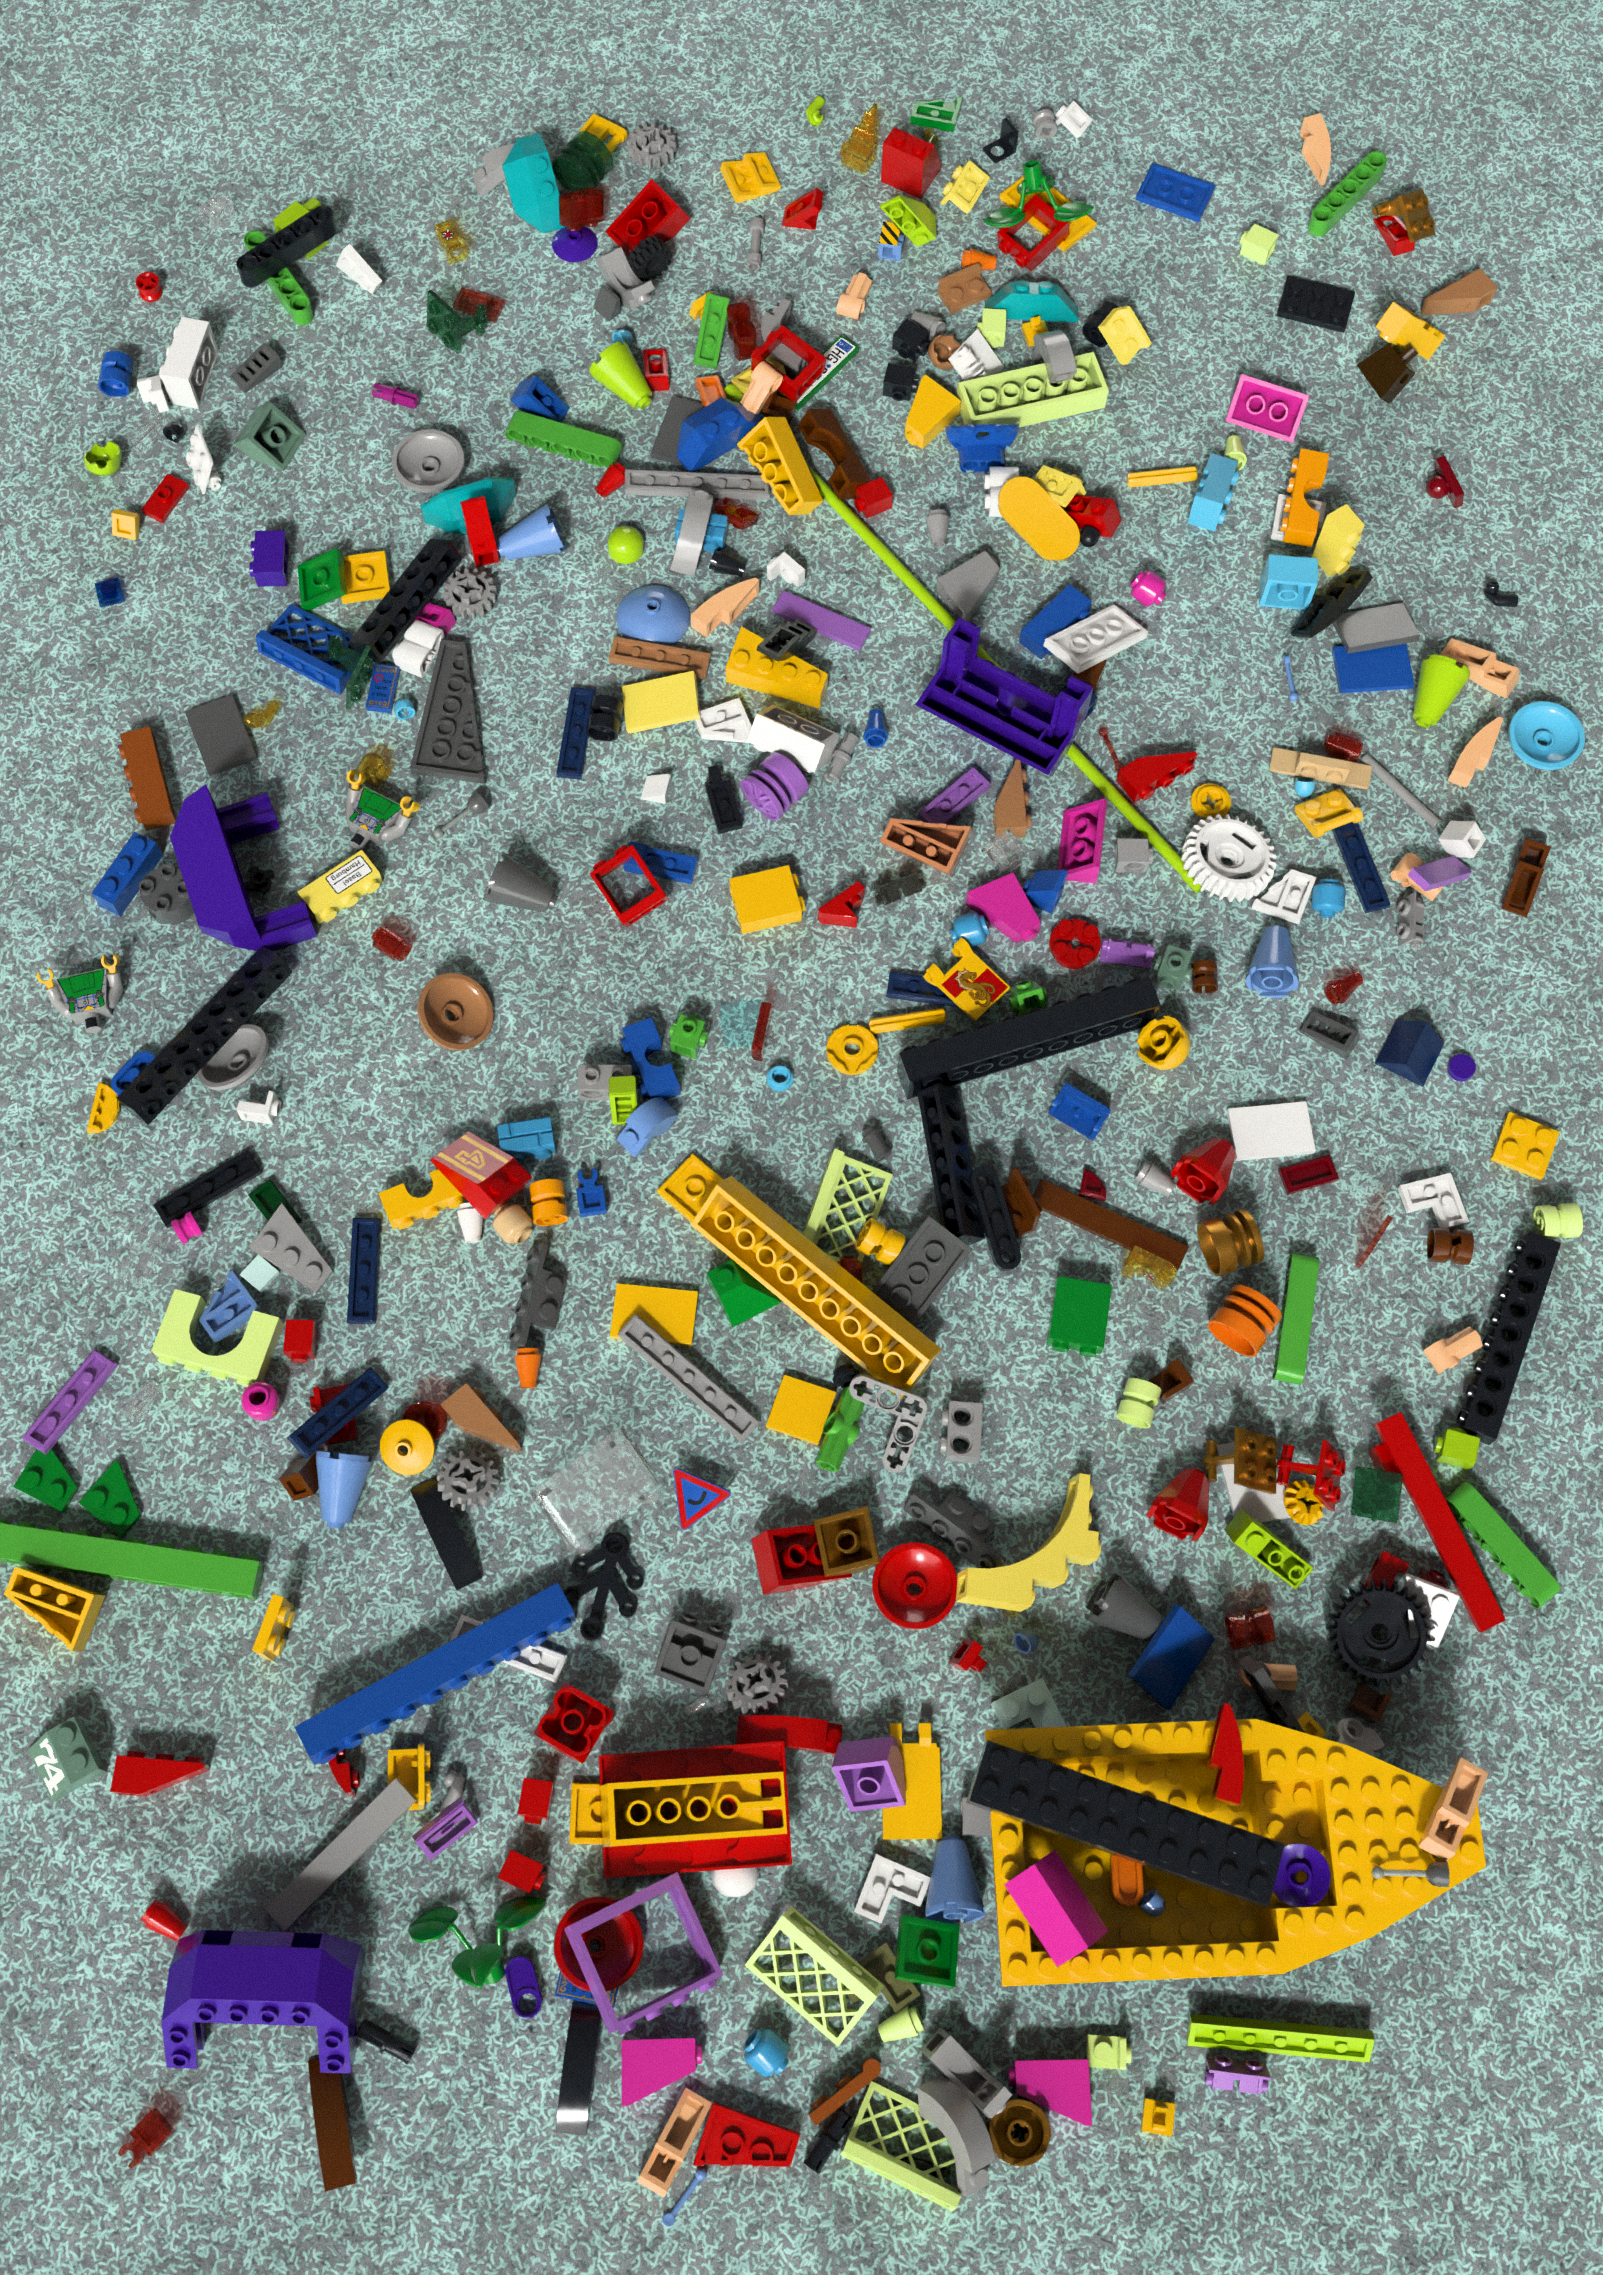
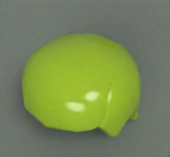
M108 441L104 447L95 443L91 450L85 452L83 456L84 464L88 471L94 475L111 476L121 466V449L119 445L112 441Z
M620 526L609 533L607 542L608 554L617 563H634L643 555L644 540L642 534L636 528Z

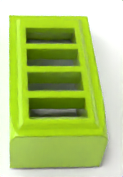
M634 1076L609 1078V1099L612 1124L614 1125L627 1124L625 1122L626 1119L638 1108L636 1078Z

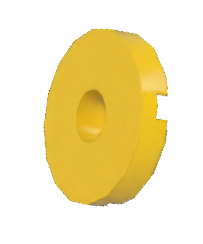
M843 1025L834 1030L828 1038L826 1047L827 1058L833 1068L841 1073L849 1075L862 1074L869 1070L876 1062L878 1055L877 1039L864 1026ZM848 1044H856L860 1051L855 1055H850L845 1051V1047Z

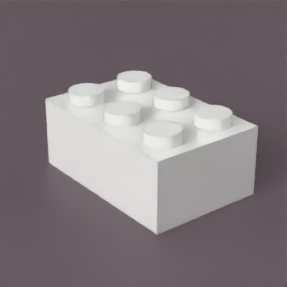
M181 317L179 325L174 329V339L167 348V358L165 363L161 365L159 372L171 404L199 409L219 353L208 321Z
M773 704L756 714L747 742L754 744V748L759 751L780 753L793 763L799 765V769L812 773L830 762L840 734Z

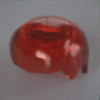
M421 1400L410 1404L402 1414V1420L410 1419L423 1424L432 1434L434 1441L441 1438L447 1428L446 1412L439 1403L432 1400Z

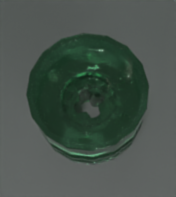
M585 131L576 133L567 146L552 161L553 172L561 185L580 197L589 196L593 189L597 187L599 181L603 180L613 168V158L605 144L595 135Z

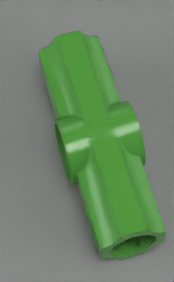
M849 1386L843 1389L835 1412L827 1418L824 1424L823 1434H825V1437L815 1459L818 1467L834 1473L839 1471L848 1447L853 1444L859 1434L860 1426L857 1423L865 1403L852 1397ZM858 1389L857 1393L863 1394V1391Z

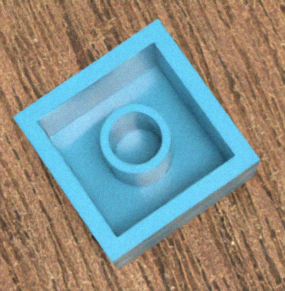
M1269 554L1260 579L1259 606L1306 610L1311 603L1318 584V559L1307 556L1294 557L1283 554Z

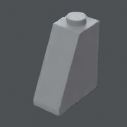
M984 551L937 578L936 591L958 618L970 621L998 581L999 564L994 557L991 558Z

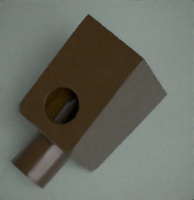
M1390 343L1360 362L1357 367L1380 399L1390 403L1415 375V371L1409 362L1419 352L1412 343H1408L1401 351Z

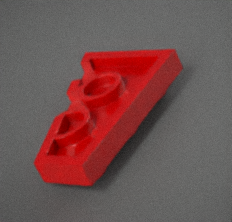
M713 2102L693 2166L713 2164L721 2166L790 2167L801 2133Z

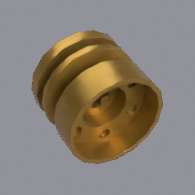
M1246 1209L1236 1210L1234 1214H1225L1223 1221L1220 1218H1212L1198 1224L1197 1236L1199 1245L1209 1269L1215 1276L1220 1277L1235 1272L1238 1264L1246 1268L1250 1264H1258L1263 1261L1264 1247L1262 1238L1253 1217Z

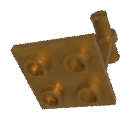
M1423 189L1400 195L1389 202L1383 201L1379 205L1374 206L1372 210L1375 216H1403L1410 243L1435 235V222L1430 216L1428 198L1424 194Z
M1240 1427L1235 1428L1234 1454L1217 1456V1441H1206V1457L1203 1458V1464L1206 1465V1477L1209 1482L1217 1481L1218 1465L1234 1464V1484L1268 1494H1276V1438Z

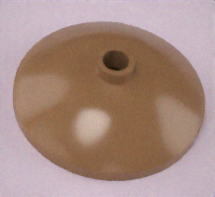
M459 973L441 974L429 981L419 995L417 1013L420 1024L428 1037L441 1047L456 1051L467 1050L481 1043L489 1034L493 1023L492 1004L483 987L472 978ZM446 1013L452 1016V1020L447 1019Z

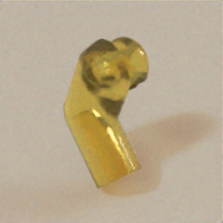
M925 129L923 137L927 142L934 144L938 151L940 149V142L933 129Z
M269 701L263 711L245 714L243 718L244 724L251 728L269 726L280 708L279 705Z

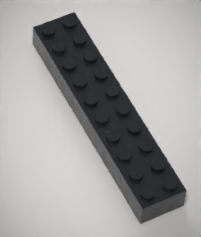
M1149 977L1142 980L1134 978L1119 987L1112 985L1104 988L1099 993L1082 994L1076 1000L1069 1002L1066 1000L1058 1001L1052 1007L1046 1009L1035 1008L1026 1015L1019 1017L1012 1015L1003 1019L1002 1022L993 1025L992 1023H985L976 1030L970 1032L966 1030L959 1031L950 1038L943 1040L942 1038H936L920 1047L915 1045L909 1046L899 1053L897 1074L908 1100L918 1097V1092L936 1083L951 1087L1144 1028L1151 1020L1156 1019L1161 1004Z
M991 1741L984 1743L966 1803L1261 1907L1269 1906L1285 1846L1284 1843Z

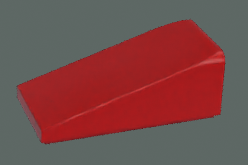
M1381 216L1373 219L1393 256L1414 250L1415 241L1410 243L1406 226L1397 216ZM1392 221L1394 224L1385 226L1383 222Z
M665 348L643 350L645 380L651 391L669 390L667 350ZM652 355H659L662 358L659 360H649Z

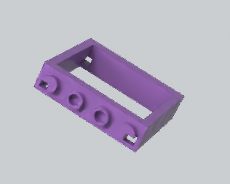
M678 1872L564 1928L609 2033L618 2030L620 2035L636 2028V2020L645 2016L647 2021L663 2014V2006L672 2002L673 2006L676 2007L691 1999L688 1993L699 1988L700 1993L711 1989L717 1985L715 1979L723 1975ZM667 1891L703 1970V1974L617 2018L581 1934Z

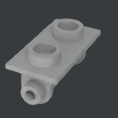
M1415 892L1400 900L1397 906V913L1399 914V924L1396 932L1398 947L1410 944L1411 948L1418 949L1424 943V927L1416 923L1421 924L1424 922L1425 905L1422 903V899L1416 898Z

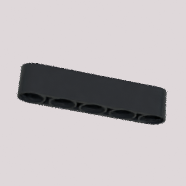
M325 205L314 208L237 259L236 265L243 285L246 287L258 286L333 237L337 232V227L332 209Z

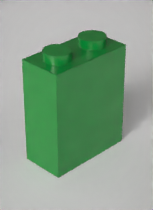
M1058 1276L1054 1287L1046 1345L1052 1346V1349L1057 1352H1068L1069 1349L1080 1351V1355L1086 1357H1095L1096 1354H1101L1105 1342L1112 1285Z

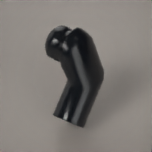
M1489 581L1486 584L1484 596L1495 606L1517 607L1518 595L1502 594L1499 591L1500 586L1496 581Z

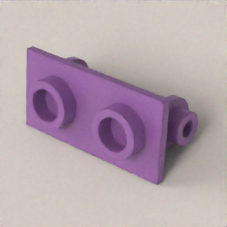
M1102 938L1099 962L1151 969L1155 947L1148 943Z
M1216 2055L1214 2058L1206 2057L1209 2072H1205V2084L1210 2085L1211 2088L1233 2091L1234 2080H1239V2092L1259 2095L1261 2092H1267L1268 2080L1271 2081V2076L1267 2065H1264L1261 2061L1256 2059H1246L1245 2062L1233 2061L1225 2055Z

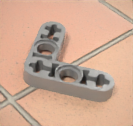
M866 1374L856 1375L850 1382L849 1387L853 1398L898 1415L883 1455V1465L890 1472H901L907 1466L924 1421L928 1406L927 1401L920 1394ZM862 1380L866 1381V1387L872 1390L875 1389V1384L879 1385L876 1399H870L873 1393L869 1391H864L863 1394L857 1393L858 1388L854 1386L855 1383L860 1384ZM884 1390H892L896 1394L897 1399L893 1404L887 1405L881 1401L880 1395ZM901 1394L907 1396L904 1402L913 1404L914 1400L919 1401V1407L923 1408L922 1411L917 1410L915 1414L910 1413V1407L902 1405V1410L897 1409L901 1401ZM901 1426L910 1427L913 1430L912 1438L906 1441L901 1440L897 1435L898 1428ZM893 1441L899 1446L909 1447L908 1451L902 1448L900 1459L903 1462H897L896 1466L891 1465V1459L888 1458V1455L893 1456L897 1449V1445H891Z

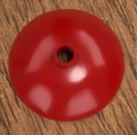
M911 1542L894 1547L881 1558V1563L877 1564L874 1571L872 1592L877 1607L889 1621L906 1629L919 1630L938 1624L950 1613L956 1601L957 1574L951 1561L940 1550L928 1544ZM911 1584L918 1585L919 1592L917 1594H912L909 1591Z
M608 1897L584 1899L569 1908L557 1925L553 1941L556 1963L564 1977L582 1990L591 1992L564 1928L618 1902L617 1900ZM630 1910L581 1934L605 1991H610L623 1985L632 1977L642 1958L643 1934L638 1920ZM591 1941H596L599 1944L597 1952L590 1950L589 1945Z

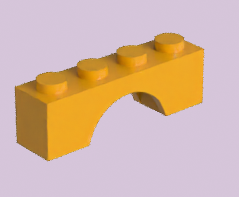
M1300 449L1298 458L1293 457L1290 472L1294 473V478L1290 477L1287 492H1291V495L1286 497L1284 512L1288 513L1287 517H1283L1280 531L1284 532L1283 542L1312 547L1317 533L1320 513L1307 504L1304 494L1310 490L1322 487L1327 472L1329 453Z

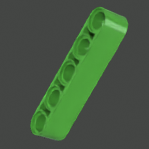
M1379 151L1369 153L1313 209L1308 224V231L1312 235L1320 237L1327 234L1380 181L1387 163L1386 155Z
M250 231L244 236L247 252L266 240V237L261 232ZM287 267L266 280L268 286L296 324L307 325L312 322L314 315L309 298Z
M522 411L514 412L505 431V435L510 441H520L519 444L533 448L537 446L542 448L543 451L554 454L561 453L564 454V457L577 461L580 459L587 461L586 463L601 468L602 466L609 467L610 464L613 465L617 462L623 448L622 444L612 437Z
M1291 1252L1288 1259L1290 1270L1286 1273L1284 1288L1287 1289L1286 1297L1283 1296L1281 1314L1284 1316L1283 1322H1280L1277 1339L1280 1340L1279 1348H1276L1274 1366H1277L1276 1374H1273L1272 1378L1273 1380L1301 1385L1306 1368L1319 1257Z
M1462 1483L1445 1497L1448 1506L1454 1512L1453 1516L1465 1529L1468 1528L1473 1533V1539L1485 1552L1488 1551L1493 1556L1492 1560L1504 1574L1508 1573L1513 1579L1511 1582L1524 1597L1526 1595L1529 1597L1533 1607L1540 1609L1560 1592L1561 1588L1556 1579L1470 1483Z

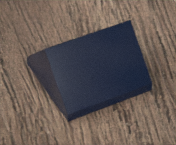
M1396 1020L1375 1064L1423 1087L1441 1052L1444 1042L1427 1021Z

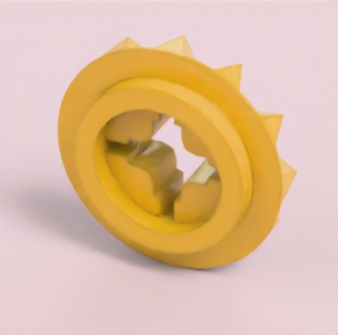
M1203 784L1197 787L1191 796V809L1195 811L1196 817L1201 816L1205 820L1208 816L1214 819L1217 814L1225 817L1231 807L1230 795L1223 787L1216 784ZM1207 796L1212 802H1217L1214 805V810L1210 805H1205Z
M1306 1480L1295 1481L1288 1485L1284 1492L1283 1500L1287 1513L1295 1522L1301 1525H1312L1324 1516L1322 1509L1325 1506L1313 1495L1315 1485L1307 1484ZM1305 1497V1501L1309 1502L1311 1505L1306 1507V1504L1299 1501V1499Z

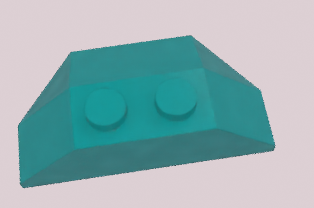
M537 133L518 138L502 165L515 214L541 233L565 228L559 191L549 154L541 134Z
M1026 280L1009 282L985 302V309H1005L1006 319L1030 320V318L1040 316L1043 321L1078 322V306L1058 284L1049 281H1042L1040 283H1032Z
M487 478L443 491L433 497L428 503L420 505L424 522L452 534H467L460 502L484 496L491 526H493L496 522L502 520L516 496L513 478Z

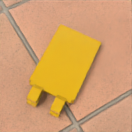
M890 1723L889 1737L894 1736L903 1759L906 1805L882 1808L883 1840L942 1839L940 1747L937 1748V1743H931V1723L918 1724V1743H902V1723Z

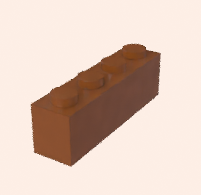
M150 726L121 733L122 744H119L118 748L122 759L127 761V765L123 766L127 780L132 782L129 792L132 801L137 802L138 808L134 809L138 824L143 823L146 831L175 824L176 818L156 739Z

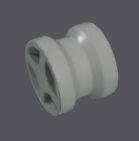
M1040 110L1032 117L1035 135L1038 139L1052 138L1057 133L1058 128L1054 122V113L1051 110Z

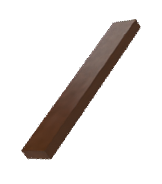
M1040 1179L1032 1196L1037 1197L1042 1211L1175 1272H1178L1189 1248L1187 1245Z

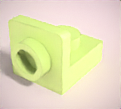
M1086 2034V2059H1089V2067L1126 2070V2063H1131L1132 2055L1131 2044H1126V2037Z

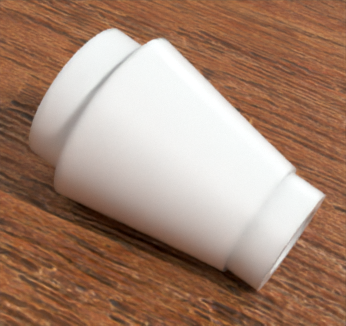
M470 1203L460 1204V1210L457 1211L465 1243L480 1242L483 1217Z

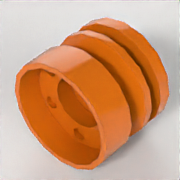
M1234 1285L1229 1295L1223 1301L1224 1307H1219L1207 1326L1214 1337L1235 1352L1247 1357H1255L1267 1340L1265 1335L1272 1333L1275 1329L1274 1326L1279 1323L1282 1315L1277 1306L1258 1291L1248 1286Z

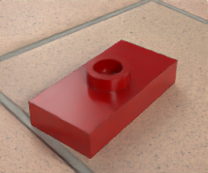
M167 474L142 507V513L164 523L189 489L188 483Z

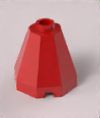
M1213 1138L1182 1155L1171 1171L1173 1179L1177 1176L1179 1180L1176 1183L1177 1187L1199 1203L1211 1200L1209 1204L1215 1205L1227 1188L1236 1153L1229 1141Z
M1197 1468L1183 1469L1155 1497L1146 1514L1149 1519L1152 1516L1155 1518L1153 1523L1155 1527L1181 1540H1185L1188 1535L1192 1536L1191 1541H1198L1208 1524L1210 1482L1204 1472Z

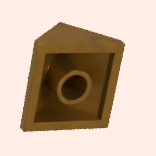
M868 1506L813 1520L826 1577L860 1573L881 1563Z

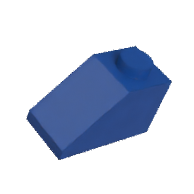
M537 376L521 381L510 399L522 412L562 423L570 409Z
M1064 869L1037 871L1033 879L1028 878L1023 891L1026 893L1030 904L1053 914L1062 896L1068 871Z

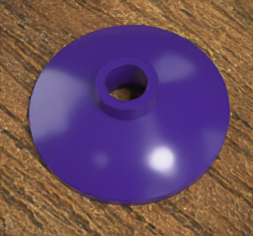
M582 225L566 226L557 231L552 239L554 253L560 259L568 262L587 260L595 253L598 246L597 237L594 232Z
M1291 1844L1285 1846L1273 1892L1281 1901L1292 1907H1310L1317 1904L1325 1897L1330 1887L1331 1872L1326 1859L1318 1850L1309 1845ZM1300 1871H1304L1307 1874V1879L1302 1883L1298 1882L1296 1878Z

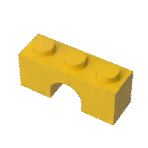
M439 1169L429 1173L433 1181V1187L431 1192L424 1197L416 1198L411 1196L407 1192L404 1183L378 1193L393 1229H406L414 1224L413 1221L422 1217L424 1219L433 1218L439 1214L440 1210L447 1207L450 1209L458 1208L460 1204L465 1203L466 1199Z

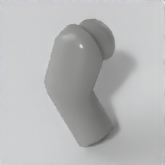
M454 1770L447 1773L444 1784L451 1788L439 1809L440 1813L459 1798L462 1799L465 1783L462 1773L458 1774Z

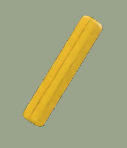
M1195 466L1133 472L1127 474L1126 481L1128 487L1195 481L1197 479V469Z
M943 1008L871 1018L869 1020V1030L876 1034L942 1024L946 1021V1014Z

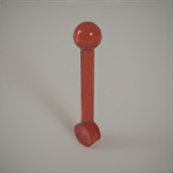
M1101 727L1098 730V734L1103 737L1115 763V771L1119 772L1125 765L1118 760L1107 736L1108 729Z

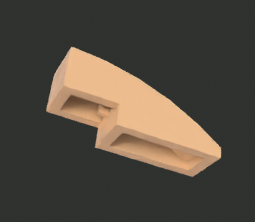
M1321 113L1303 119L1300 135L1304 140L1301 153L1320 186L1325 185L1330 167L1331 143Z
M752 578L742 581L712 596L691 614V627L705 637H708L721 621L730 626L759 594V580Z
M1451 638L1440 653V655L1457 660L1455 665L1461 669L1465 665L1471 672L1470 680L1506 699L1519 682V668L1497 661L1496 653Z
M1498 717L1491 721L1469 741L1448 778L1449 782L1467 788L1475 769L1484 770L1490 760L1504 718Z
M1462 1757L1458 1759L1425 1827L1418 1845L1420 1848L1443 1861H1448L1456 1854L1463 1832L1473 1817L1488 1772Z
M685 2088L639 2176L638 2183L663 2198L665 2197L712 2102Z

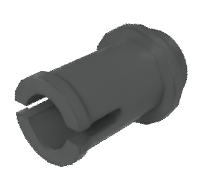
M872 1126L861 1134L863 1137L862 1141L868 1144L876 1160L880 1162L890 1156L892 1152L880 1135L881 1130Z

